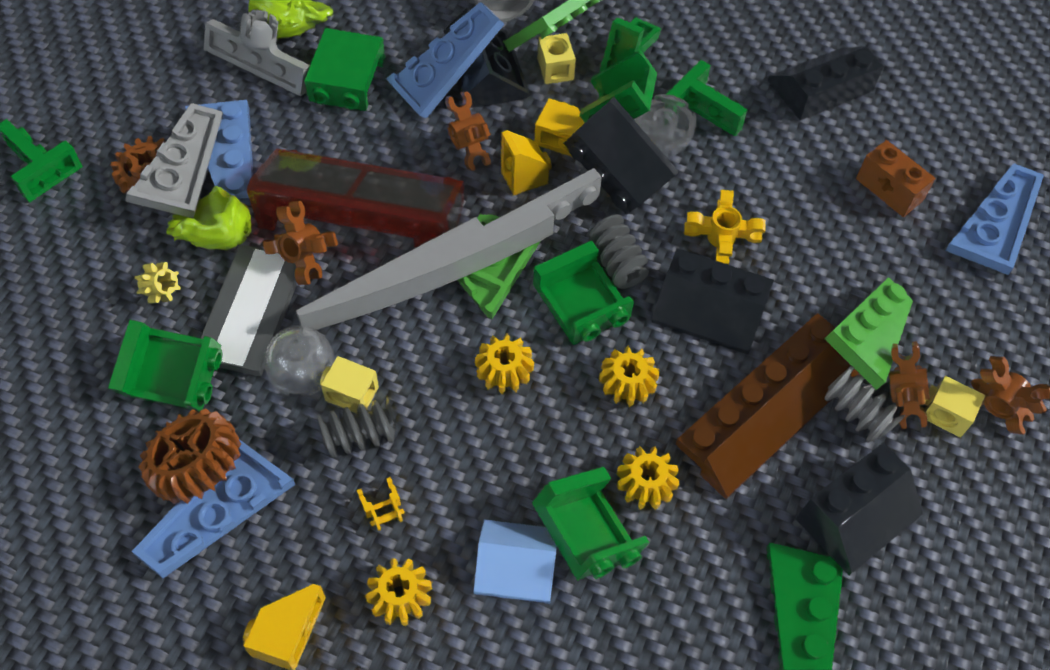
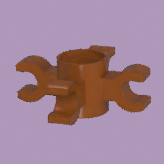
M468 91L461 92L463 103L459 107L455 105L453 97L449 96L445 99L447 108L455 114L456 118L455 121L448 123L447 130L457 150L466 149L465 166L468 170L474 171L475 165L473 160L478 155L481 157L483 165L487 166L491 163L489 154L482 150L480 142L488 140V136L491 135L480 113L471 115L472 98Z
M291 201L289 206L277 207V217L284 224L286 233L276 234L274 239L262 241L265 254L279 253L285 261L295 263V280L297 284L309 285L311 284L310 279L322 278V269L315 262L313 253H323L327 251L326 247L337 246L335 232L320 233L314 225L305 224L303 220L305 208L302 201Z
M917 341L912 342L913 352L909 356H902L898 352L897 343L892 344L891 348L892 359L899 365L894 371H889L892 403H896L898 407L904 405L899 412V416L905 415L899 422L902 429H907L906 418L909 415L919 416L921 427H926L928 422L926 410L920 406L925 404V400H930L927 369L922 368L920 365L915 366V363L920 358V347Z
M990 356L989 361L992 369H981L980 375L982 379H973L970 383L974 390L985 395L982 405L992 415L1006 420V427L1010 433L1024 435L1026 431L1023 427V421L1033 422V413L1041 414L1046 412L1047 409L1042 399L1050 400V386L1047 384H1037L1031 387L1030 383L1023 376L1009 372V364L1005 357Z

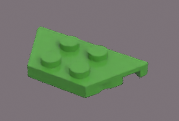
M480 214L477 219L484 226L499 217L496 215ZM541 241L457 280L488 318L493 319Z

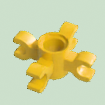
M721 189L720 200H717V209L712 217L704 216L699 212H687L684 235H707L709 242L716 247L715 261L729 265V256H732L733 244L736 238H743L752 243H761L762 233H765L766 220L761 218L742 220L740 212L733 208L734 191Z

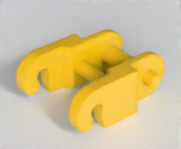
M391 477L386 478L391 492L389 494L390 499L375 505L366 501L361 488L356 490L367 519L373 518L370 521L371 527L376 525L378 531L381 530V524L395 518L402 522L401 515L405 513L403 508H398L401 505V501ZM392 504L394 511L377 517L375 510Z

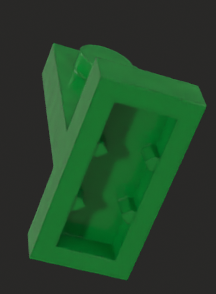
M617 17L612 22L600 72L639 50L644 53L659 38L661 28L636 17L631 22Z
M700 60L666 94L662 115L672 121L687 107L735 137L742 130L748 109L706 85L711 65Z
M8 119L0 123V134L5 143L26 164L25 167L11 175V178L21 195L29 203L83 167L73 146L66 140L47 152L41 144L36 146L33 144L32 138L22 126L16 128Z

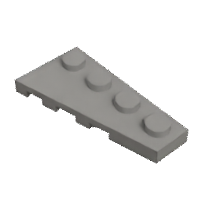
M191 103L172 129V134L165 143L163 142L157 150V155L153 161L144 168L135 186H131L126 193V202L194 218L223 112Z

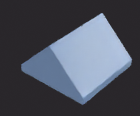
M484 519L478 544L474 594L550 604L557 545L547 528Z

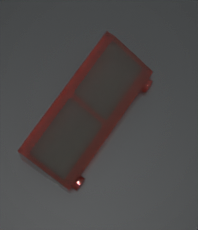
M278 148L274 150L252 176L247 187L254 216L260 229L274 231L279 220L276 212L277 207L289 206L291 201H302L305 208V219L410 237L414 239L415 248L457 227L464 204V181Z

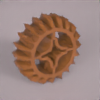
M206 408L199 413L192 409L187 416L179 414L172 423L166 421V427L161 431H155L156 437L146 442L148 449L140 454L142 462L138 467L141 470V477L145 485L163 501H171L173 504L178 503L180 500L188 504L194 496L202 499L207 490L215 491V485L219 481H227L226 473L228 471L236 469L234 461L241 456L238 451L241 443L235 432L236 429L230 421H227L217 411L210 412Z

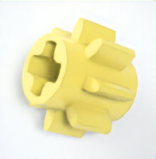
M160 262L156 266L153 263L144 264L143 269L145 272L134 277L138 281V291L136 293L148 296L149 304L158 303L160 300L162 302H170L173 300L171 293L181 288L178 285L177 278L179 273L178 271L173 272L167 269L168 262Z

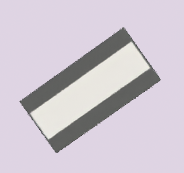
M240 244L201 335V339L204 336L212 337L222 345L223 356L219 368L259 377L262 376L297 285L295 280L296 264L285 261L279 253L268 255L265 254L264 249Z

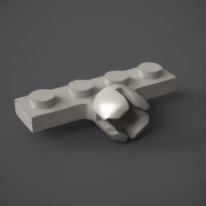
M252 10L249 13H244L241 19L240 32L214 19L205 22L204 50L298 96L307 93L304 80L310 65L281 52L277 48L278 21L273 14H270L268 24V12Z

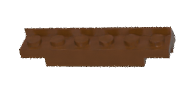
M818 313L677 438L675 445L702 469L700 476L726 500L830 402L824 399L829 390L827 387L851 366L824 339L835 327ZM853 369L851 376L854 377L860 373Z

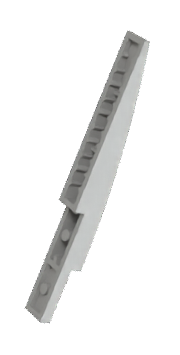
M593 168L484 226L477 217L472 218L296 310L301 329L304 333L408 300L490 266L553 234L554 220L565 218L571 211L582 205H589L599 197L601 175Z

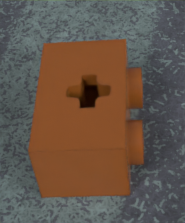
M885 140L866 155L856 177L857 181L903 218L924 201L936 179L888 140Z

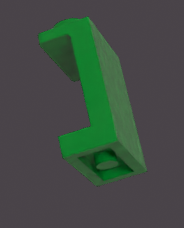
M325 28L304 80L308 100L322 105L327 104L351 110L366 111L368 108L367 93L376 67H382L385 61L383 37Z
M641 50L591 78L590 82L598 92L599 98L581 109L579 116L585 123L613 97L633 119L650 111L657 72Z
M592 240L534 267L533 286L572 345L583 340L585 342L591 341L602 331L612 326L617 328L624 325L631 318L634 304L630 296L625 298L621 296L597 262L599 250Z
M129 320L108 388L123 396L187 410L194 409L200 412L203 410L204 404H207L212 396L213 386L211 380L214 370H217L222 362V345L212 337L196 338L150 328L143 322Z
M605 467L548 482L532 502L577 581L589 576L599 579L619 565H621L622 569L634 565L642 558L640 552L650 543L646 536L631 540L601 490L612 479Z

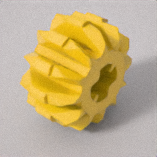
M508 333L500 341L492 335L490 344L481 343L479 347L480 354H477L475 357V366L478 368V379L485 380V386L488 390L494 386H499V392L502 395L506 387H510L513 391L517 392L519 383L527 384L529 382V373H532L534 370V361L531 359L532 351L530 347H523L521 337L512 342Z
M629 345L624 348V353L614 348L610 358H605L602 361L599 381L601 384H604V395L615 394V404L620 402L621 399H626L629 407L634 404L635 399L644 404L647 401L648 394L653 395L655 393L659 369L654 368V357L643 358V348L637 351V353H632Z
M639 446L636 449L635 456L629 453L624 456V465L618 466L616 475L621 478L617 483L618 490L627 491L625 495L626 503L637 499L639 500L638 507L640 510L645 507L646 502H649L656 510L659 508L661 500L667 503L672 500V491L677 490L679 479L675 477L678 473L677 465L668 464L670 461L669 453L659 457L657 456L656 446L651 448L650 453L646 454L642 447Z
M392 558L390 560V569L387 570L384 566L378 565L376 572L379 577L368 578L367 584L372 590L366 594L367 603L374 604L372 613L375 617L385 614V623L387 625H391L396 616H399L401 624L406 626L408 625V614L411 613L415 618L420 619L423 616L420 606H429L431 604V597L426 593L432 590V583L430 580L424 579L426 571L422 566L413 570V561L408 558L403 566L399 567L397 559ZM402 586L404 595L396 597L394 588Z

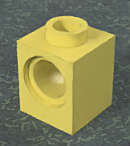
M568 34L550 35L543 39L538 37L537 59L545 84L574 80L576 59Z
M337 356L331 367L325 368L320 379L325 401L342 408L348 407L354 413H357L358 404H363L367 410L379 388L375 370Z
M945 375L937 387L932 384L929 387L930 400H925L927 420L961 438L974 423L985 395Z

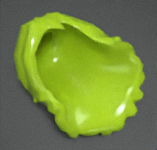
M249 0L248 12L252 10L268 12V24L270 14L277 18V39L300 36L305 31L314 28L316 24L326 22L328 17L333 15V9L330 6L311 0Z
M215 186L207 196L198 201L194 218L174 214L172 216L173 220L167 223L169 227L166 234L174 237V241H190L196 247L229 250L247 240L249 233L252 231L251 215L247 205L240 202L235 195L229 194L223 188Z

